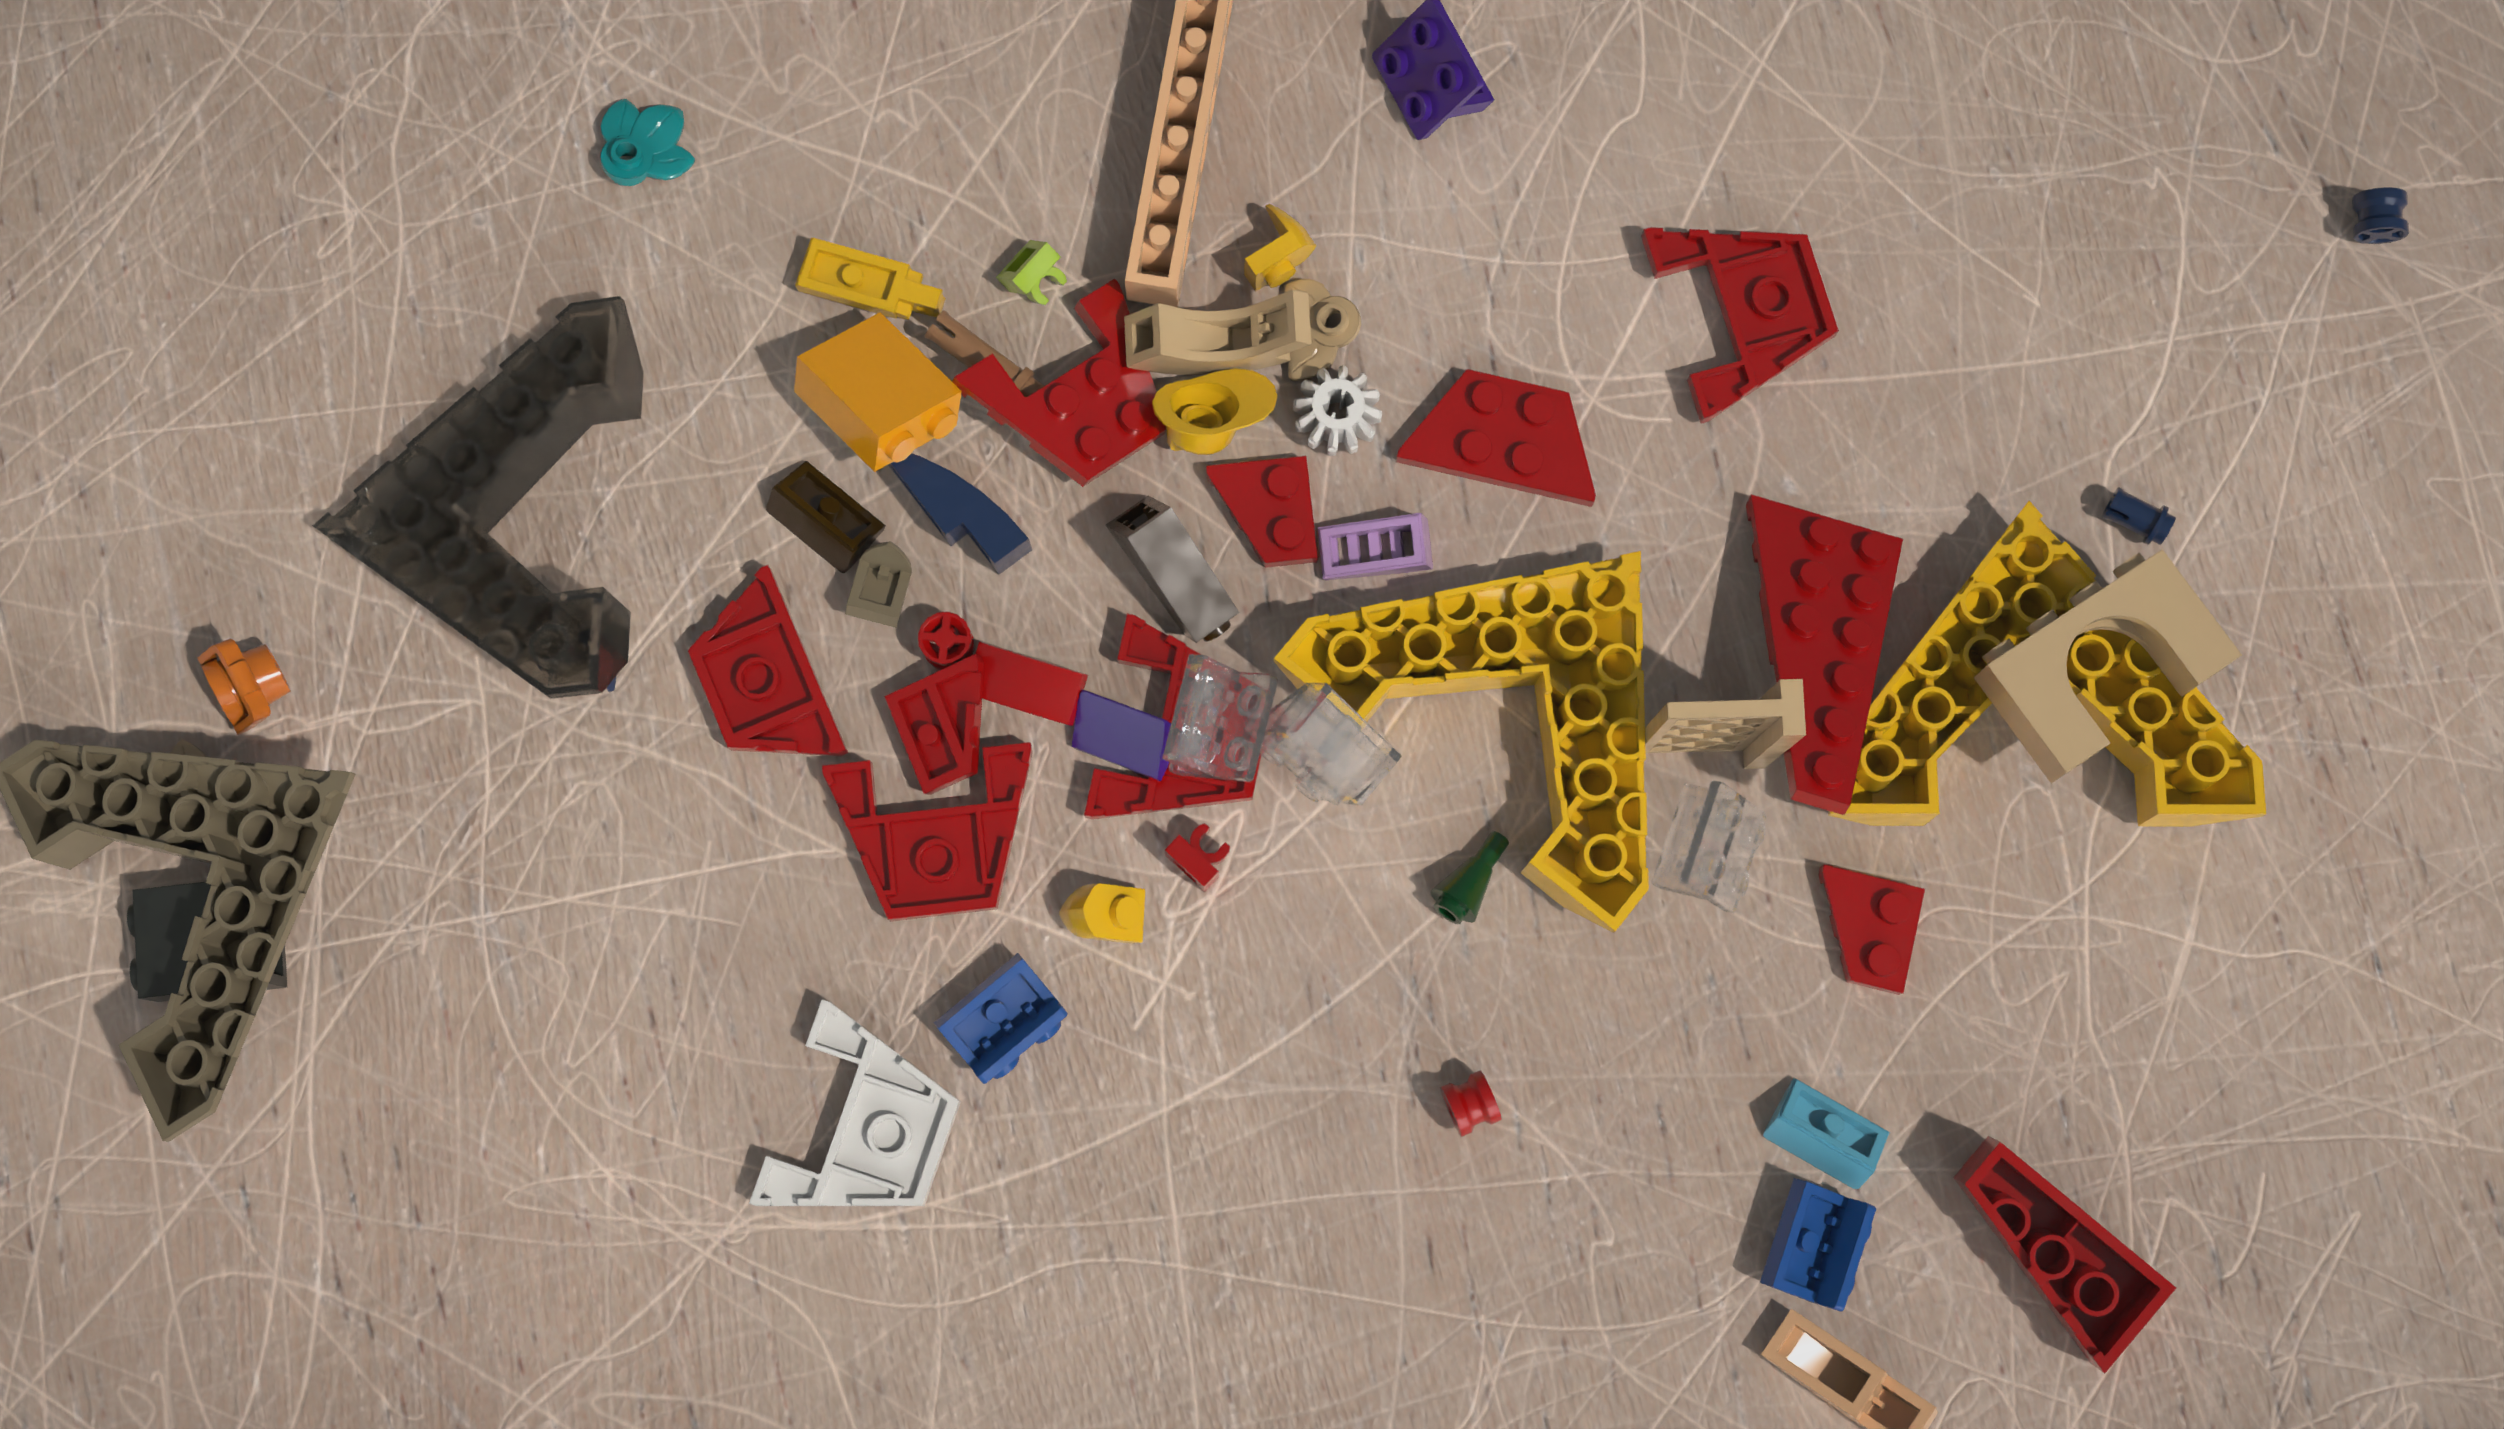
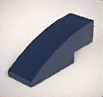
M912 453L901 462L888 464L950 546L968 534L998 575L1032 551L1029 538L1009 515L981 490L952 471Z

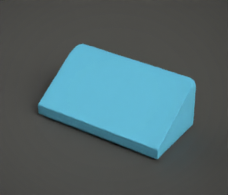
M1793 1078L1773 1113L1763 1136L1847 1186L1859 1189L1874 1173L1890 1132Z

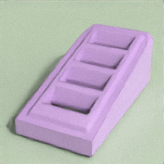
M1422 513L1318 527L1322 574L1325 581L1433 569L1428 519ZM1411 531L1413 556L1405 557L1402 532ZM1389 533L1392 559L1383 560L1381 534ZM1367 535L1370 562L1362 563L1359 536ZM1347 537L1349 565L1340 566L1337 538Z

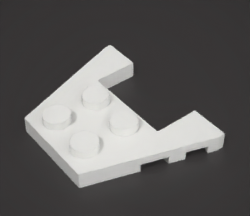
M821 1000L805 1046L857 1063V1072L821 1173L766 1156L749 1204L755 1206H925L961 1101L833 1003Z

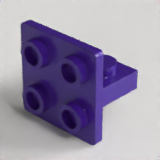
M1425 0L1372 53V59L1417 140L1427 139L1448 118L1482 112L1495 100L1440 0Z

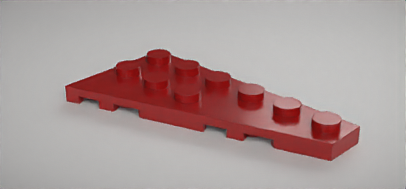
M1751 494L1746 503L1748 521L1752 522L1754 542L1752 544L1754 563H1758L1762 588L1759 592L1769 662L1770 665H1774L1776 683L1780 679H1803L1806 735L1784 753L1790 799L1845 815L1851 804L1903 539Z

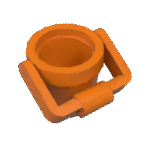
M227 639L212 645L197 657L211 689L227 718L234 726L233 728L237 735L254 728L271 714L269 704L291 692L281 669L266 644L241 652L233 639Z

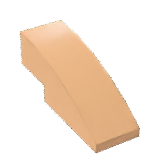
M1793 1309L1789 1311L1761 1354L1780 1370L1864 1429H1928L1938 1414V1410L1934 1405L1890 1377L1886 1371Z

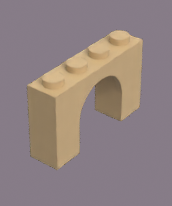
M2163 549L2146 560L2140 552L2112 571L2117 577L2115 581L2103 589L2097 581L2093 582L2069 599L2074 608L2058 617L2054 610L2049 611L2026 628L2031 635L2016 646L2009 638L1982 657L1987 665L1974 679L2051 784L2110 744V741L2073 692L2068 680L2067 656L2069 648L2077 635L2092 630H2112L2133 638L2145 648L2181 697L2242 656Z

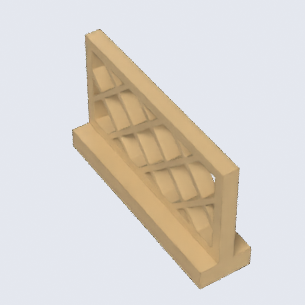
M1780 679L1759 700L1667 702L1645 727L1646 753L1743 751L1744 769H1764L1806 735L1803 679Z

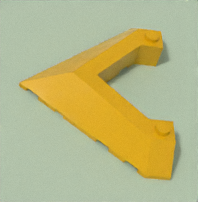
M2030 501L2022 508L1871 703L1850 807L1845 815L1828 811V816L1869 826H1925L1939 815L1937 759L1992 704L1974 679L1987 665L1982 657L2009 638L2016 646L2031 635L2026 628L2049 611L2054 610L2058 617L2062 616L2074 608L2069 599L2096 581L2094 579L2096 574L2066 541L2063 543L2059 541L2042 522L2041 518L2043 515ZM2092 630L2079 634L2074 638L2067 656V675L2070 686L2079 701L2110 741V744L2105 748L2134 774L2138 826L2192 827L2266 815L2262 760L2248 745L2244 747L2222 723L2225 719L2197 687L2181 697L2145 648L2133 638L2120 632Z
M1641 551L1622 554L1619 558L1590 564L1587 561L1543 570L1540 574L1525 577L1518 575L1434 592L1431 596L1406 601L1399 599L1360 607V610L1332 616L1324 614L1309 617L1274 657L1273 661L1310 705L1352 739H1354L1386 699L1534 685L1553 833L1521 871V874L1562 907L1613 933L1616 932L1649 890L1648 868H1646L1647 792L1644 791L1646 749L1644 670H1642L1641 651L1643 650L1642 603H1640Z

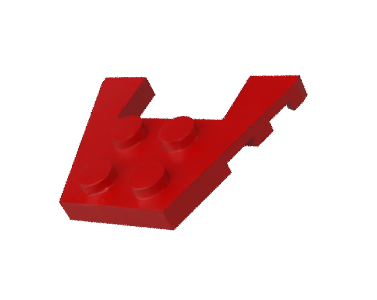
M1656 227L1643 230L1641 238L1654 279L1707 266L1737 358V362L1689 375L1687 382L1701 424L1709 422L1834 338L1839 330L1807 234L1741 231L1739 235L1711 234L1709 230L1689 229L1688 232L1663 231V228Z
M1115 278L1080 299L1074 307L1077 314L1103 348L1097 354L1028 397L1023 396L993 353L956 375L952 381L962 391L961 395L964 398L969 395L988 409V416L1001 426L1007 424L1031 442L1030 448L1082 487L1157 440L1167 431L1166 426L1154 413L1152 402L1157 391L1150 372L1127 367L1124 317L1130 315L1120 284Z
M1127 613L1117 659L1118 663L1171 674L1162 719L1170 722L1183 734L1161 781L1094 768L1084 813L1085 818L1101 819L1253 800L1274 693L1221 663L1208 659L1187 647L1184 642L1177 638L1166 635L1148 625L1145 620L1138 616Z
M1031 742L982 747L987 803L886 815L877 814L873 763L870 760L822 765L824 778L831 789L840 814L861 856V861L890 922L998 909L1033 754Z

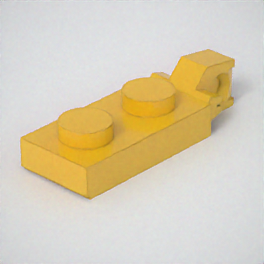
M814 237L810 239L795 283V287L799 292L877 314L881 312L884 316L895 319L899 317L909 320L912 311L937 318L942 312L946 300L942 294V289L921 284L923 274L912 270L909 264Z

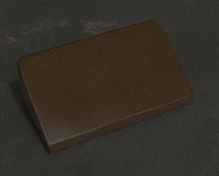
M805 461L772 488L766 506L767 512L843 574L858 561L863 552L871 546L886 526L808 461Z

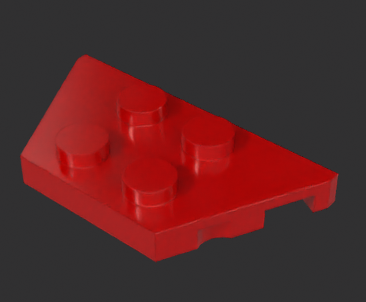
M1467 369L1399 448L1396 458L1397 463L1592 507L1595 502L1596 493L1569 392Z
M769 565L763 566L754 575L756 579L736 601L732 600L719 614L718 621L713 628L704 631L688 650L726 745L731 751L843 756L848 753V750L772 569Z

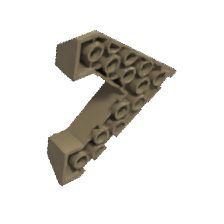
M33 740L0 762V791L32 859L71 870L104 847L117 841L211 864L206 883L210 884L211 888L202 917L195 916L182 957V960L188 962L178 994L171 993L165 1015L118 1045L162 1141L170 1142L216 1112L356 774L348 771H322L304 769L299 766L260 762L253 764L221 758L162 752L146 753L128 751L122 748L84 744L83 746L60 744L54 741Z

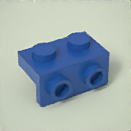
M1017 953L938 1018L934 1024L971 1067L978 1079L983 1084H986L992 1078L999 1079L1012 1071L1019 1062V1056L1035 1042L1040 1044L1054 1036L1061 1027V1021L1068 1013L1020 954Z
M1794 1178L1760 1283L1808 1302L1842 1312L1845 1309L1848 1296L1854 1288L1856 1271L1865 1243L1871 1235L1876 1207L1866 1202L1845 1197L1808 1181Z

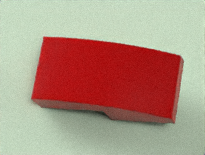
M978 643L975 654L982 656L984 661L982 699L1073 726L1078 699L1081 691L1085 688L1088 678L1087 674L1044 660L1031 658L992 644Z

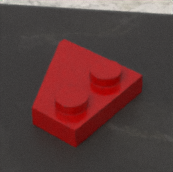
M1307 456L1206 466L1207 480L1221 496L1229 509L1230 515L1251 542L1252 549L1265 568L1317 563L1318 555Z
M974 654L884 696L924 794L932 795L978 773L984 661L980 655Z
M1825 864L1820 866L1818 876L1820 883H1824L1832 914L1829 918L1834 937L1839 941L1841 949L1840 960L1846 982L1896 995L1904 994L1925 889Z

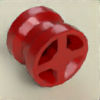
M938 612L928 617L920 627L918 633L919 647L928 663L936 669L942 670L973 655L975 649L974 637L966 621L959 615L951 612ZM954 644H960V646H955L953 649L949 650L948 654V649L952 648Z
M1481 1070L1470 1074L1468 1081L1457 1086L1449 1083L1440 1087L1443 1100L1460 1137L1472 1133L1474 1126L1482 1122L1494 1124L1502 1120L1495 1097Z

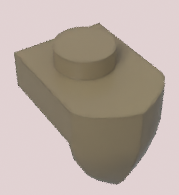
M891 541L882 542L869 547L863 552L846 604V615L897 628L912 568L908 557L896 544Z

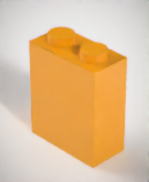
M881 312L797 356L794 392L874 472L892 462L897 463L905 460L915 449L934 438L941 439L947 436L957 425L962 391Z

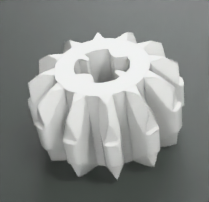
M1344 365L1339 367L1337 378L1331 379L1329 372L1325 368H1321L1317 371L1318 384L1304 380L1301 383L1300 390L1305 397L1295 399L1293 403V411L1303 415L1295 423L1297 432L1305 433L1312 431L1308 438V446L1312 449L1318 447L1323 440L1328 441L1327 454L1329 456L1336 455L1338 443L1342 442L1350 454L1356 453L1358 450L1356 437L1371 442L1375 431L1370 424L1380 423L1382 419V411L1373 407L1379 401V391L1377 389L1363 391L1367 383V376L1364 373L1357 375L1352 382L1347 380L1348 368ZM1340 403V410L1345 405L1347 407L1346 417L1335 419V412L1330 417L1328 415L1329 405Z

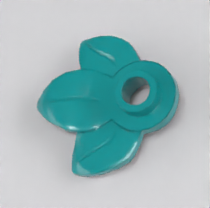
M621 99L615 102L605 113L600 127L606 144L602 148L600 159L603 171L615 183L623 186H634L641 183L646 177L665 181L671 180L684 174L695 163V158L691 153L677 145L684 129V115L680 108L660 104L648 107L640 113L629 100ZM633 156L634 158L630 160H623L619 157Z

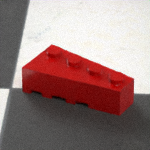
M1988 1136L1953 1177L2089 1362L2104 1374L2175 1291L2176 1287L2000 1141Z

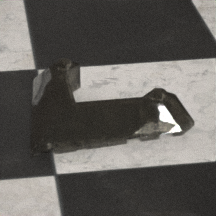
M621 296L570 303L555 316L559 323L537 342H534L531 338L528 339L499 364L503 370L480 391L475 387L470 389L406 444V450L392 462L388 460L353 491L357 496L334 516L327 512L312 525L550 699L603 693L628 662L631 612L604 587L553 593L489 532L592 425L641 419L644 371L625 301Z

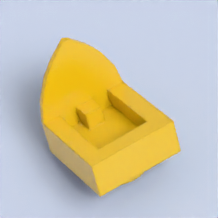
M1267 204L1265 207L1280 237L1244 258V275L1255 292L1267 284L1270 288H1275L1289 280L1296 272L1295 267L1304 262L1316 248V244L1306 229L1285 211L1272 204Z
M1102 883L1087 884L1077 888L1069 895L1062 905L1059 915L1066 928L1077 937L1129 944L1143 943L1145 889Z

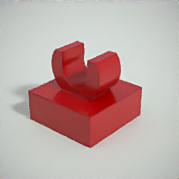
M1205 823L1194 829L1190 837V844L1179 834L1164 850L1165 856L1203 892H1206L1219 878V871L1213 865L1223 862L1230 852V846L1226 842L1215 853H1206L1201 849L1200 841L1210 831V827Z

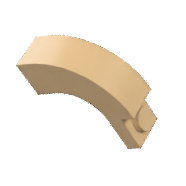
M1297 290L1285 292L1251 306L1231 310L1198 311L1157 303L1124 317L1127 367L1155 373L1204 375L1234 368L1257 370L1289 362L1290 352L1311 345L1308 293Z

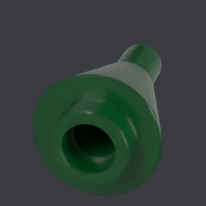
M1492 831L1475 856H1471L1430 891L1431 896L1436 901L1434 909L1442 917L1454 924H1461L1462 921L1471 923L1476 921L1493 873L1492 868L1509 845L1508 839L1502 834Z

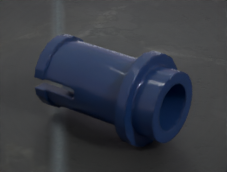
M2118 487L2113 494L2114 498H2110L2102 518L2109 519L2143 536V543L2147 545L2151 541L2161 545L2168 536L2176 519L2175 516L2168 513L2169 507L2163 505L2159 509Z

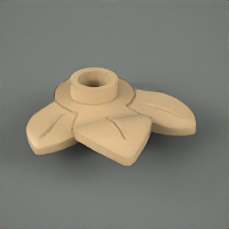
M1299 279L1285 285V292L1297 290L1308 293L1311 345L1290 352L1288 375L1292 381L1308 380L1316 377L1319 369H1330L1336 358L1338 348L1351 343L1358 335L1361 327L1360 313L1350 300L1341 296H1331L1322 283L1311 279ZM1335 313L1341 314L1342 318L1338 326L1335 328L1326 327V320L1330 315Z

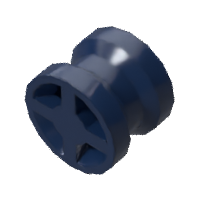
M2384 187L2368 189L2355 194L2352 198V209L2358 214V223L2353 228L2354 240L2365 244H2383L2407 237L2409 234V223L2403 218L2402 211L2408 204L2407 192L2400 188Z

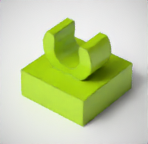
M1029 240L995 277L1009 292L1026 295L1029 300L1041 305H1046L1049 302L1048 298L1041 293L1039 288L1043 277L1048 276L1056 285L1063 286L1067 282L1065 274L1059 268L1053 267L1061 256L1047 242Z

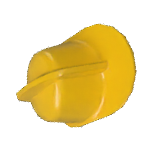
M1234 368L1213 372L1190 380L1166 384L1156 392L1152 405L1155 415L1166 426L1167 443L1171 450H1184L1198 455H1211L1227 447L1238 429L1264 420L1275 408L1277 393L1275 385L1266 376L1253 370Z

